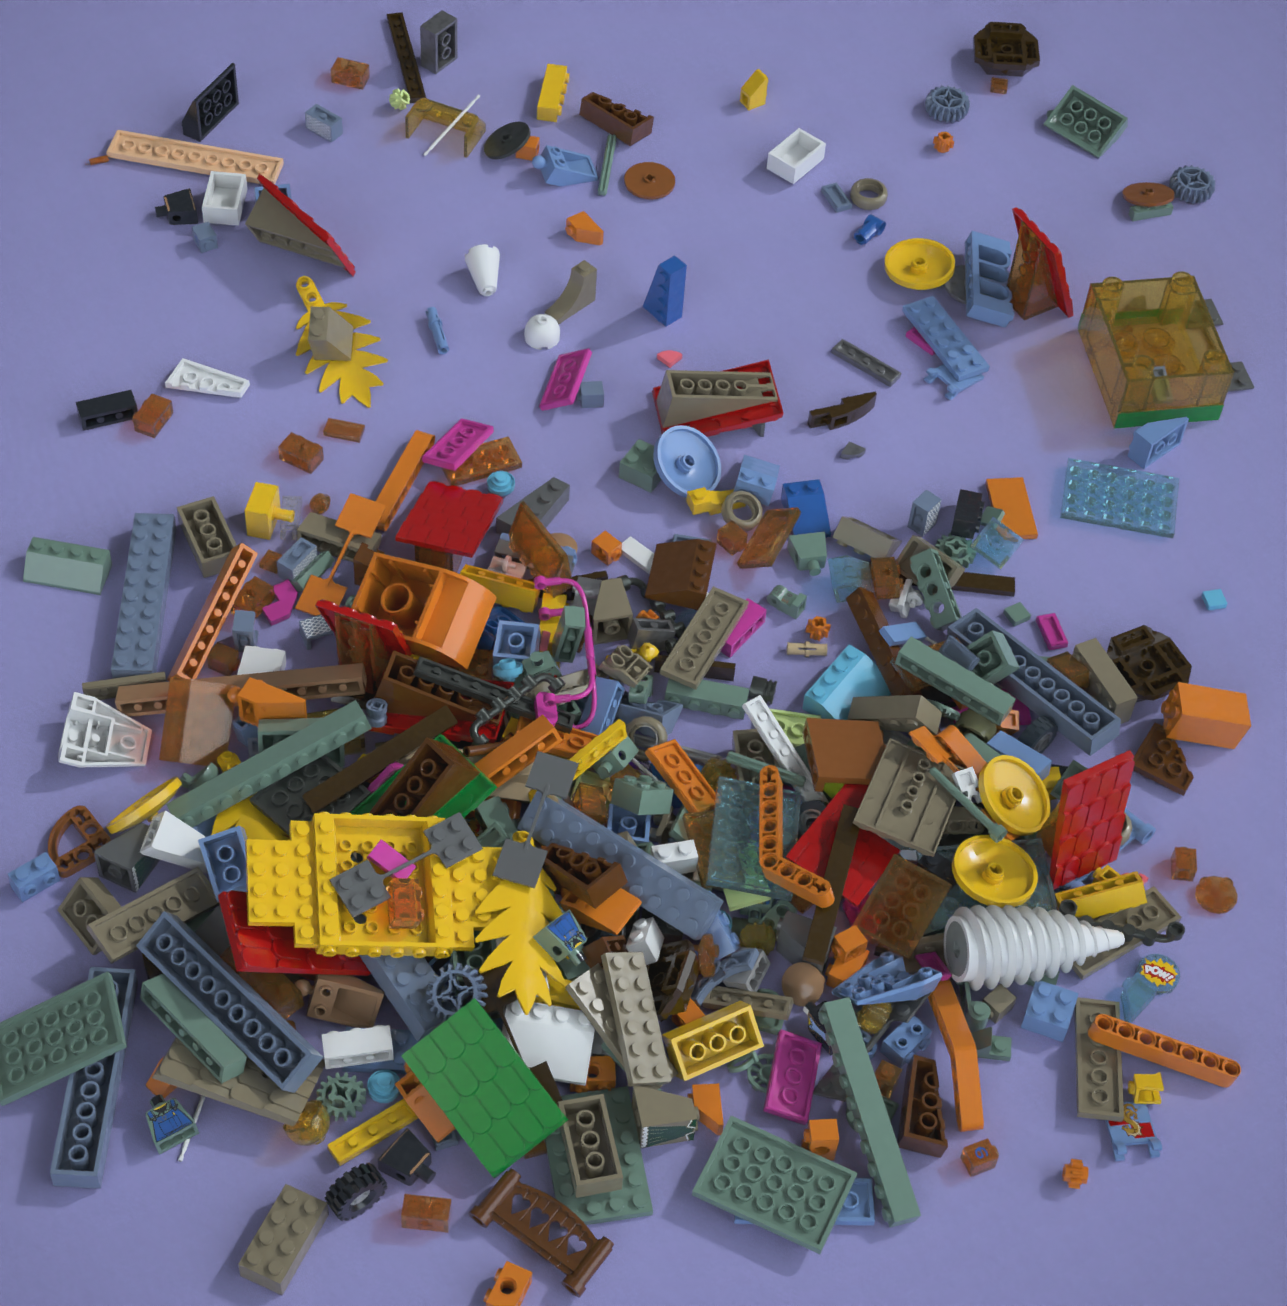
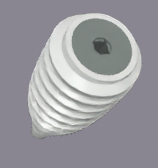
M975 905L970 909L960 907L949 918L944 932V955L947 968L952 974L951 977L956 982H969V987L974 991H978L983 983L988 989H994L998 982L1006 988L1013 981L1019 985H1024L1029 977L1032 981L1039 982L1043 978L1044 973L1048 978L1052 979L1057 975L1059 967L1064 973H1068L1072 969L1073 962L1076 961L1079 966H1082L1086 957H1096L1098 953L1118 948L1124 944L1125 938L1124 934L1118 930L1105 929L1101 926L1094 927L1085 920L1079 922L1075 916L1071 914L1063 915L1054 909L1047 912L1042 907L1030 909L1025 905L1017 908L1012 905H1005L1003 908L997 905H989L986 908L981 905Z

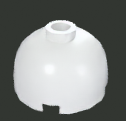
M534 315L525 325V341L535 349L542 350V347L553 348L560 341V326L550 315Z

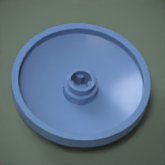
M680 425L669 428L659 436L654 446V464L660 478L669 489L687 498V491L703 487L706 490L713 491L716 488L721 477V462L714 445L703 433L692 427Z

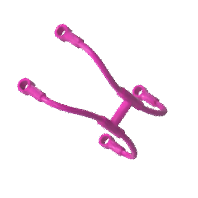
M537 576L534 578V587L538 590H542L546 586L561 585V583L574 586L579 592L585 609L584 640L589 685L585 691L576 695L547 693L543 696L544 705L546 707H553L557 703L581 699L591 692L592 704L589 717L582 724H573L572 727L580 730L592 722L597 706L595 655L586 596L581 586L572 579ZM542 607L538 610L539 619L545 621L550 619V617L561 616L563 608L549 609Z

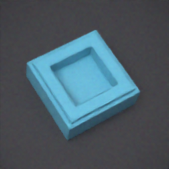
M1221 589L1202 592L1201 596L1208 611L1227 607L1228 603Z

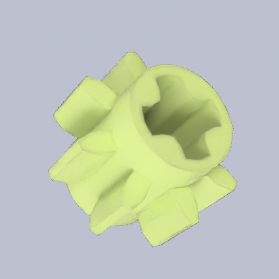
M398 88L393 90V93L389 95L390 105L395 110L407 108L406 105L410 104L409 94L404 89L400 90Z

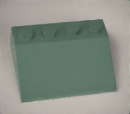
M1072 85L1044 122V126L1095 157L1100 158L1128 126V118Z

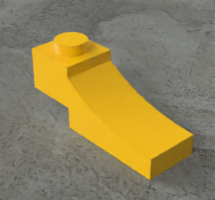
M703 487L687 491L686 502L693 515L709 512L710 516L721 513L722 503L734 489L710 491ZM736 502L733 504L732 510L745 507L746 504Z

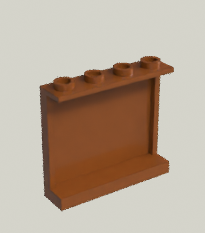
M806 718L802 732L814 792H823L825 783L870 784L886 748V745L883 743V730H880L879 722Z

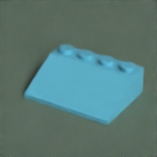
M849 644L804 696L802 709L813 715H821V719L848 720L853 697L890 696L891 693L878 666L865 653Z

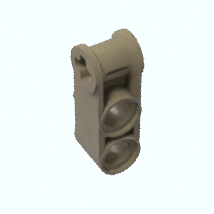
M954 806L943 834L977 835L984 832L985 826L965 807Z

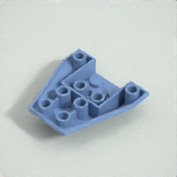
M888 951L870 961L834 988L832 994L842 999L850 997L851 1003L857 1006L916 1000L935 990L942 978V972L931 967H923L919 969V972L911 975L905 970L903 957Z

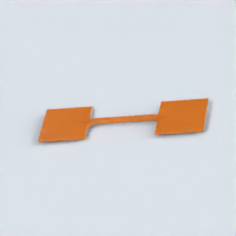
M352 493L349 494L335 526L347 530L350 534L329 578L322 579L310 575L295 609L317 616L320 615L315 606L318 600H328L340 606L348 588L333 582L336 570L354 535L372 538L386 505Z
M925 726L908 733L912 737L913 743L926 752V756L930 761L936 764L943 762L953 772L960 771L949 760L952 755ZM985 808L981 810L994 824L996 823ZM1008 832L1004 838L1013 841L1020 837V835Z

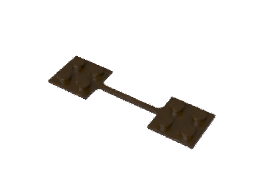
M505 964L483 973H479V967L476 969L478 971L477 976L481 975L484 978L480 984L487 985V988L481 992L488 994L487 998H481V1001L486 1003L483 1009L487 1013L492 1011L500 1013L513 1047L522 1058L503 1012L507 1004L518 1000L515 990L500 998L497 997L501 980L508 967ZM462 977L466 986H473L468 978ZM547 1061L534 1067H528L558 1106V1102L563 1101Z

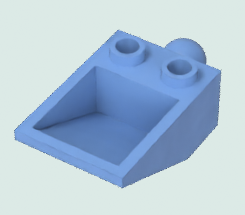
M546 145L541 155H537L532 159L533 167L541 170L547 184L561 187L597 181L599 179L589 155Z

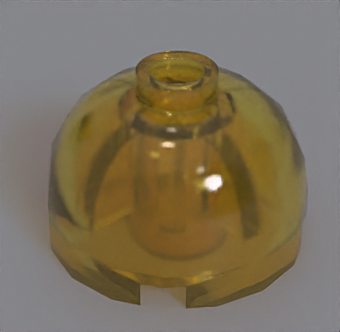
M311 1100L306 1103L297 1123L294 1126L283 1124V1129L286 1135L300 1146L317 1145L326 1138L331 1125L330 1116L325 1106L319 1100Z

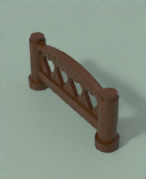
M510 1168L509 1171L502 1175L478 1206L474 1205L468 1213L469 1216L484 1228H487L494 1221L563 1272L566 1277L561 1282L562 1285L571 1294L580 1298L586 1290L585 1285L612 1252L613 1242L605 1236L597 1239L586 1224L571 1209L549 1194L520 1183V1174ZM515 1195H521L523 1200H528L531 1203L529 1208L511 1214L513 1197ZM539 1208L542 1214L549 1216L547 1222L530 1228L531 1212L533 1209ZM552 1222H558L560 1228L564 1227L568 1230L565 1236L549 1241V1230ZM571 1236H577L579 1241L586 1243L587 1246L584 1250L567 1255L568 1240Z

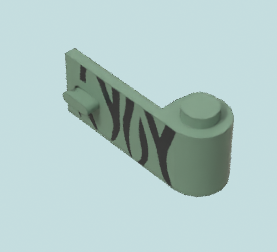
M956 982V985H959L962 1010L970 1032L985 1029L990 1017L991 1010L989 1006L982 1001H971L969 982Z

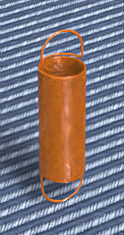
M109 156L95 157L89 159L91 165L109 162Z

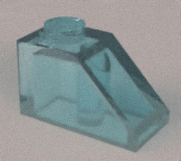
M1138 972L1132 978L1128 976L1121 986L1124 988L1120 996L1124 1020L1132 1023L1155 998L1159 989Z

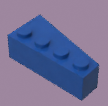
M675 255L658 265L642 306L666 327L682 318L687 265Z

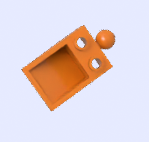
M249 677L242 689L234 686L227 692L229 701L238 703L240 720L258 727L259 719L307 718L306 699L268 685L262 680Z
M564 887L561 888L562 900L559 902L565 912L570 909L578 923L615 935L619 934L642 903L639 898L620 888L595 909Z
M405 1062L404 1070L407 1074L396 1082L395 1086L433 1138L439 1143L456 1128Z

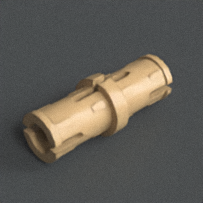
M805 641V643L787 642L786 652L787 655H804V657H809V655L827 656V644H814L809 641ZM798 648L816 649V650H799Z

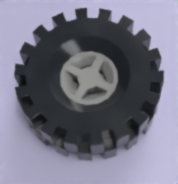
M362 1163L358 1168L356 1166L351 1168L350 1172L346 1171L343 1173L344 1176L338 1177L335 1180L336 1183L331 1184L330 1190L326 1192L325 1201L340 1221H348L350 1218H356L358 1214L362 1215L366 1209H371L373 1204L380 1200V1196L385 1194L384 1190L387 1189V1182L374 1164Z

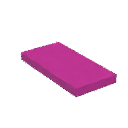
M589 348L558 356L539 405L542 411L574 403L592 355Z
M461 418L422 456V462L455 471L494 432V428L490 425Z
M782 1029L778 1032L763 1108L764 1112L802 1125L808 1123L822 1043Z

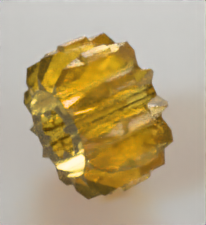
M718 756L708 760L701 771V774L713 790H718L720 793L730 789L737 778L735 774L736 769L731 767V763H727L725 758L720 759Z
M755 921L753 925L747 924L744 929H741L739 945L745 948L763 949L766 956H769L770 951H774L776 935L773 932L772 926H766L764 922L760 925Z
M891 1004L863 1005L857 1016L858 1025L865 1032L876 1034L890 1017L889 1014L892 1012Z

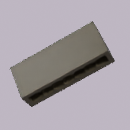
M310 512L297 529V541L302 537L315 544L317 551H329L332 556L339 557L350 533L347 530L336 527L337 520ZM374 532L371 539L361 535H354L342 559L353 562V558L362 542L369 545L368 549L376 552L379 549L382 534Z

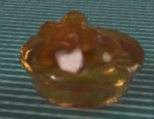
M323 493L313 496L309 504L311 511L316 514L325 513L330 506V496Z

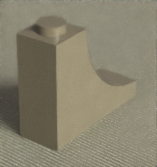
M585 260L571 268V275L566 288L557 301L545 311V314L552 316L558 324H561L595 301L597 269Z

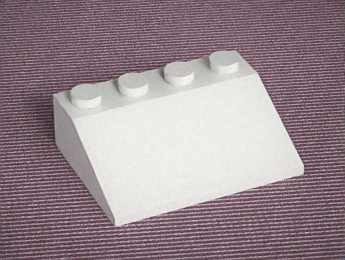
M518 1000L507 1004L505 1018L525 1064L528 1067H534L547 1061L555 1081L585 1086L595 1028L582 1010L553 1005L548 1006L547 1004L534 1002L529 1014L525 1015ZM503 1023L502 1033L513 1047L506 1027Z

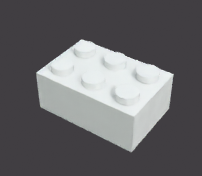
M798 128L768 153L767 169L794 184L824 159L826 143Z
M211 171L202 204L204 223L239 226L247 194L246 174Z

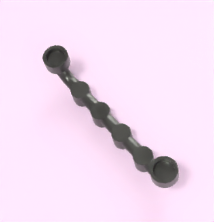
M627 575L617 577H621L625 591L630 590L631 585L637 586L642 597L645 598L647 585L642 580L633 577L628 578ZM648 599L652 610L659 613L660 620H670L676 631L675 636L678 640L671 638L665 640L664 643L665 650L670 655L686 630L683 622L675 623V612L673 609L665 610L666 603Z
M540 673L535 677H532L530 674L521 681L523 685L520 688H517L515 685L512 686L505 693L507 695L505 699L502 700L500 697H497L490 704L492 706L490 710L486 711L483 708L476 713L475 717L477 719L471 724L469 730L473 740L471 745L487 744L490 740L485 734L480 736L478 729L482 725L487 724L497 714L502 713L509 705L518 701L528 691L533 690L542 681L550 684L548 689L553 694L562 689L566 683L560 677L556 679L547 673Z
M1066 899L1060 903L1058 911L1063 915L1071 914L1075 916L1077 905L1074 901ZM1084 915L1081 918L1076 917L1079 922L1085 920L1094 927L1101 926L1105 929L1122 932L1125 942L1132 941L1134 937L1140 938L1146 946H1153L1155 942L1169 943L1182 939L1185 933V927L1177 921L1169 923L1166 934H1159L1151 928L1144 931L1136 929L1131 924L1119 926L1115 925L1111 920L1095 921L1088 915Z

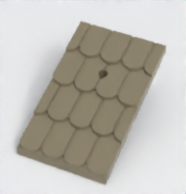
M890 738L853 824L861 829L877 833L880 837L894 840L902 846L913 848L921 854L934 857L956 798L929 773L931 767L937 768L956 786L951 775L954 772L943 762L936 764L930 761L925 752ZM955 765L959 770L964 769L960 766Z
M175 1037L152 1078L294 1126L325 1067V1061L322 1059L295 1093L282 1090L248 1056L244 1073L221 1084L189 1049Z

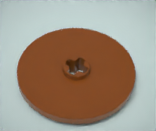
M642 162L633 165L626 171L624 184L630 193L639 198L659 199L673 191L675 176L669 168L662 164Z
M1142 182L1125 187L1123 198L1127 202L1139 206H1162L1173 201L1174 191L1163 184Z

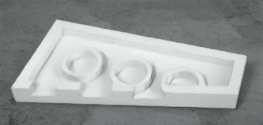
M182 358L165 382V386L170 389L242 398L250 383L247 379Z

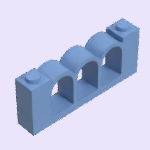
M971 231L965 241L966 316L1005 328L1009 321L1013 320L1015 314L1013 303H1010L1012 293L1008 288L1012 279L1011 274L1007 270L1010 266L1012 255L1009 241L976 231Z

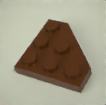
M1155 722L1134 755L1133 760L1135 764L1133 771L1184 796L1193 781V774L1188 770L1185 756L1175 739L1166 738L1163 726Z

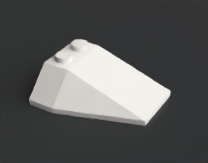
M74 692L63 728L58 760L60 763L79 768L145 766L152 730L95 697Z

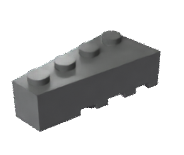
M555 477L551 478L496 518V533L499 535L501 533H513L519 537H530L537 540L569 501L570 485Z

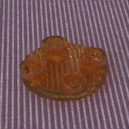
M1203 877L1196 886L1195 892L1197 902L1202 908L1211 913H1227L1237 903L1238 894L1233 886V881L1228 877Z
M705 933L698 947V966L703 977H714V960L719 956V946L714 945L712 934Z

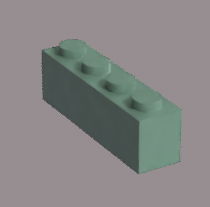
M669 678L665 691V700L683 704V708L693 711H702L713 715H723L733 719L744 720L745 711L742 705L748 702L749 688L702 680L695 690Z

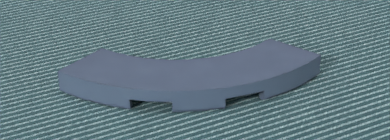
M756 948L740 950L731 953V957L721 962L717 960L704 969L705 973L696 981L691 999L697 1006H701L709 992L720 982L734 974L752 970L759 955Z

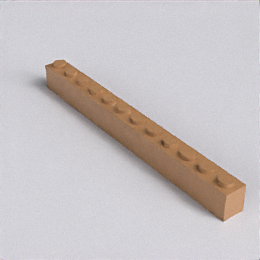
M364 663L119 686L115 703L117 710L128 717L237 707L238 703L229 701L227 692L234 686L242 689L249 677L262 680L268 685L306 700L362 695L366 692L367 677Z

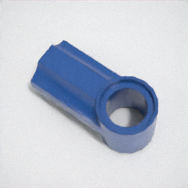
M869 214L864 224L854 233L856 242L860 245L867 244L875 235H881L885 229L886 222Z

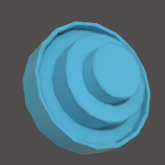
M496 471L489 475L487 488L492 494L499 496L509 495L514 491L515 478L508 472Z
M512 658L502 659L493 666V675L503 679L505 682H513L519 674L523 673V664L516 662Z
M390 1070L376 1071L368 1080L367 1090L369 1096L379 1103L392 1102L400 1094L395 1086V1083L400 1080L399 1076Z

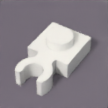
M973 766L951 774L956 787L962 793H965L971 802V797L976 799L977 804L982 802L980 793L976 791L978 779Z

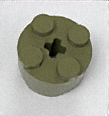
M970 708L962 712L960 718L954 724L963 735L972 733L986 744L996 735L997 724Z

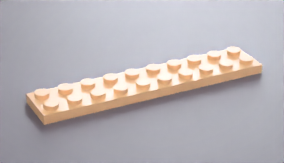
M123 130L116 131L107 150L109 158L210 175L211 171L246 174L247 182L260 184L257 180L259 173L275 184L284 165L283 158Z

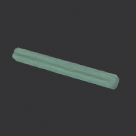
M609 134L607 136L598 185V195L605 196L607 194L616 145V135Z

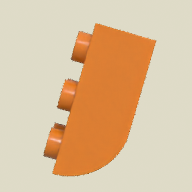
M374 552L351 608L359 614L361 612L367 613L378 620L385 619L397 624L400 633H403L406 644L409 645L411 652L415 655L467 670L497 597L484 586L456 572Z

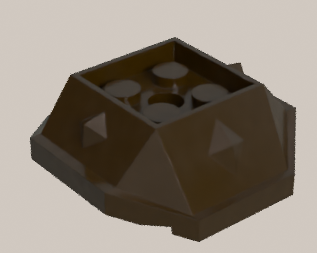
M989 22L985 25V28L973 37L974 62L978 63L987 75L1022 77L1040 64L1038 40L1026 30L1022 23Z
M1146 625L1111 637L1107 654L1137 695L1136 702L1144 700L1154 701L1169 695L1178 682L1189 683L1192 665L1170 637L1153 631L1152 628Z
M688 939L662 944L657 962L646 965L658 1021L666 1020L669 1015L686 1012L700 972L695 958L694 946Z

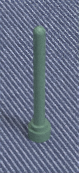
M930 768L929 773L988 829L989 837L995 843L1000 842L1006 836L1008 830L1004 826L997 823L994 824L937 768Z

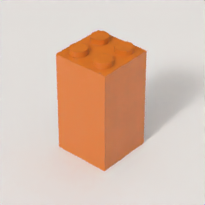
M1178 682L1161 705V713H1163L1164 717L1163 728L1166 732V738L1235 749L1251 727L1246 693Z

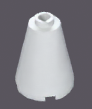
M486 244L474 246L469 249L467 255L465 253V262L479 293L484 296H491L497 290L500 261L499 250L495 246L489 248Z

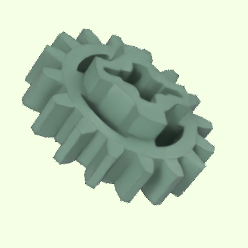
M949 533L948 537L942 535L941 539H937L935 547L955 562L966 568L969 567V563L973 564L977 551H975L976 545H971V539L966 540L964 537L950 535L951 533Z
M338 1072L335 1074L336 1078L327 1076V1083L321 1081V1089H317L316 1099L317 1105H320V1112L326 1111V1118L328 1119L332 1115L335 1116V1121H338L339 1117H343L344 1121H347L348 1115L355 1118V1111L362 1112V1105L366 1104V1088H363V1082H357L356 1075L348 1078V1072H345L343 1077H340Z

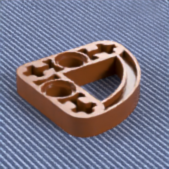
M75 806L61 816L54 825L48 840L49 857L56 864L59 876L67 878L96 862L93 851L101 847L98 844L102 843L105 845L111 839L85 806ZM80 814L81 816H84L85 822L83 823L81 818L76 817V815ZM73 824L86 842L59 857L58 847L60 840L68 827ZM89 827L97 829L93 834H87L85 831ZM86 852L89 854V857L81 860L78 858V855Z

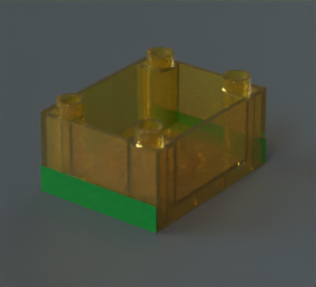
M1180 271L1167 278L1122 281L1117 277H1107L1101 283H1090L1084 309L1078 324V331L1114 429L1139 427L1150 422L1181 417L1189 418L1188 422L1219 420L1234 371L1195 276ZM1165 366L1167 376L1155 377L1153 373L1154 367Z

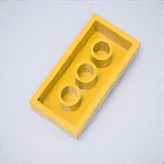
M738 1001L662 1034L670 1062L678 1071L676 1077L683 1081H687L751 1051L764 1047L752 1007L743 1001Z

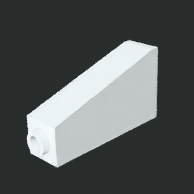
M166 810L153 816L140 853L190 869L199 867L203 873L208 874L198 842L199 839L205 838V836Z

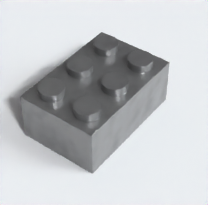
M443 10L420 26L421 66L434 74H437L458 58L457 18Z

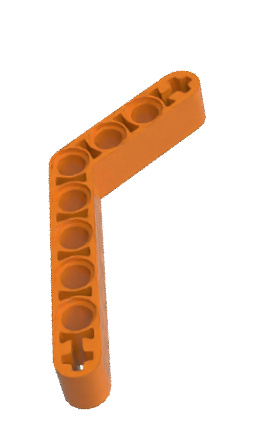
M765 766L760 771L759 863L764 877L818 907L827 908L835 900L830 883L783 858V783L776 766Z
M949 978L948 980L939 981L935 990L928 996V1000L951 1059L958 1130L960 1132L982 1130L984 1128L977 1049Z

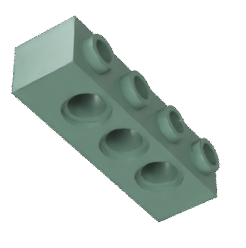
M930 548L910 557L912 562L910 567L917 576L918 589L925 598L923 603L930 612L931 625L937 630L945 631L948 626L962 618L939 553L937 550ZM930 568L931 574L926 577V571ZM937 586V593L933 595L932 590ZM943 604L944 610L939 613V607Z

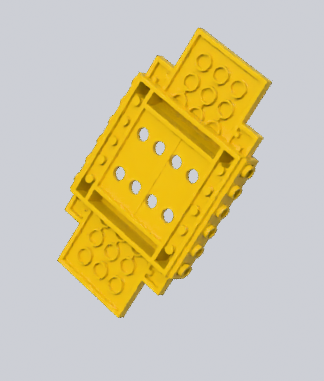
M319 812L314 813L312 821L291 820L289 824L290 840L246 839L248 926H291L294 930V948H315L316 954H323L327 957L340 954L348 957H356L358 955H368L369 957L391 955L393 958L413 956L414 958L435 956L438 959L450 957L453 951H473L475 948L474 931H482L499 914L507 910L475 914V911L485 897L503 880L501 878L491 879L503 847H482L481 851L447 869L436 854H431L414 863L416 868L407 878L408 882L401 885L391 876L385 878L383 884L391 898L362 913L366 917V922L358 924L352 918L331 884L330 879L366 860L370 862L377 874H385L382 869L367 859V856L381 839L398 853L404 855L409 861L431 849V844L423 831L445 820V818H438L437 816L417 817L415 815L395 816L393 814L378 816L371 813L352 815L347 812L341 814ZM352 853H359L363 860L359 863L353 862L350 855ZM406 895L409 898V903L400 904L397 901V896ZM400 915H407L410 918V923L403 925L399 922L398 917Z

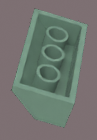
M33 537L26 551L23 582L101 595L112 567L110 550Z
M322 718L259 719V753ZM345 744L325 754L337 765L345 766Z

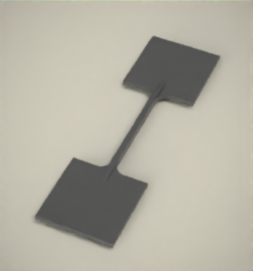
M1212 299L1179 302L1178 305H1184L1182 313L1189 328L1206 329L1221 361V364L1208 365L1220 393L1254 389V385L1243 362L1230 363L1225 361L1210 330L1211 326L1224 324Z
M540 751L537 752L525 787L542 793L539 807L525 842L520 843L505 839L493 872L494 877L535 889L548 851L532 846L530 843L545 798L548 795H554L567 799L579 763Z
M459 812L424 830L423 833L430 842L431 849L401 866L380 875L375 872L370 862L366 860L331 878V884L352 918L390 899L391 896L385 888L383 880L431 854H436L447 869L483 849L461 813Z
M931 993L916 1000L882 1003L874 1013V1016L885 1018L886 1021L866 1045L867 1052L869 1053L893 1021L908 1023ZM834 1064L814 1088V1095L846 1102L847 1094L840 1085L838 1067H835Z

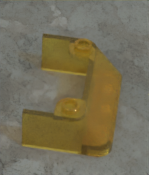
M421 98L416 101L405 116L406 138H410L423 119L449 126L463 110L427 98ZM466 112L452 127L466 132L464 135V157L467 158L486 132V123L477 115Z

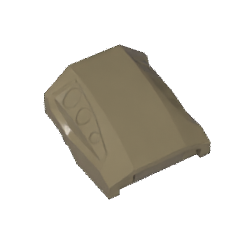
M618 645L611 655L598 667L599 670L608 676L633 688L653 668L639 654L633 653L626 645Z

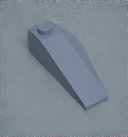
M623 695L615 717L626 724L634 718L641 716L653 717L663 724L667 735L672 733L683 704L658 699L657 703L629 702L627 695ZM640 727L638 729L642 734L656 739V734L651 728Z

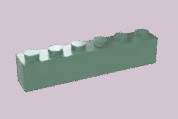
M910 637L898 652L895 661L896 665L998 726L1002 724L1012 710L1016 698L980 678L974 672L960 666L957 662L943 656L940 652L923 644V642Z
M164 973L142 982L140 995L142 1002L221 1084L244 1073L247 1058L245 1053Z

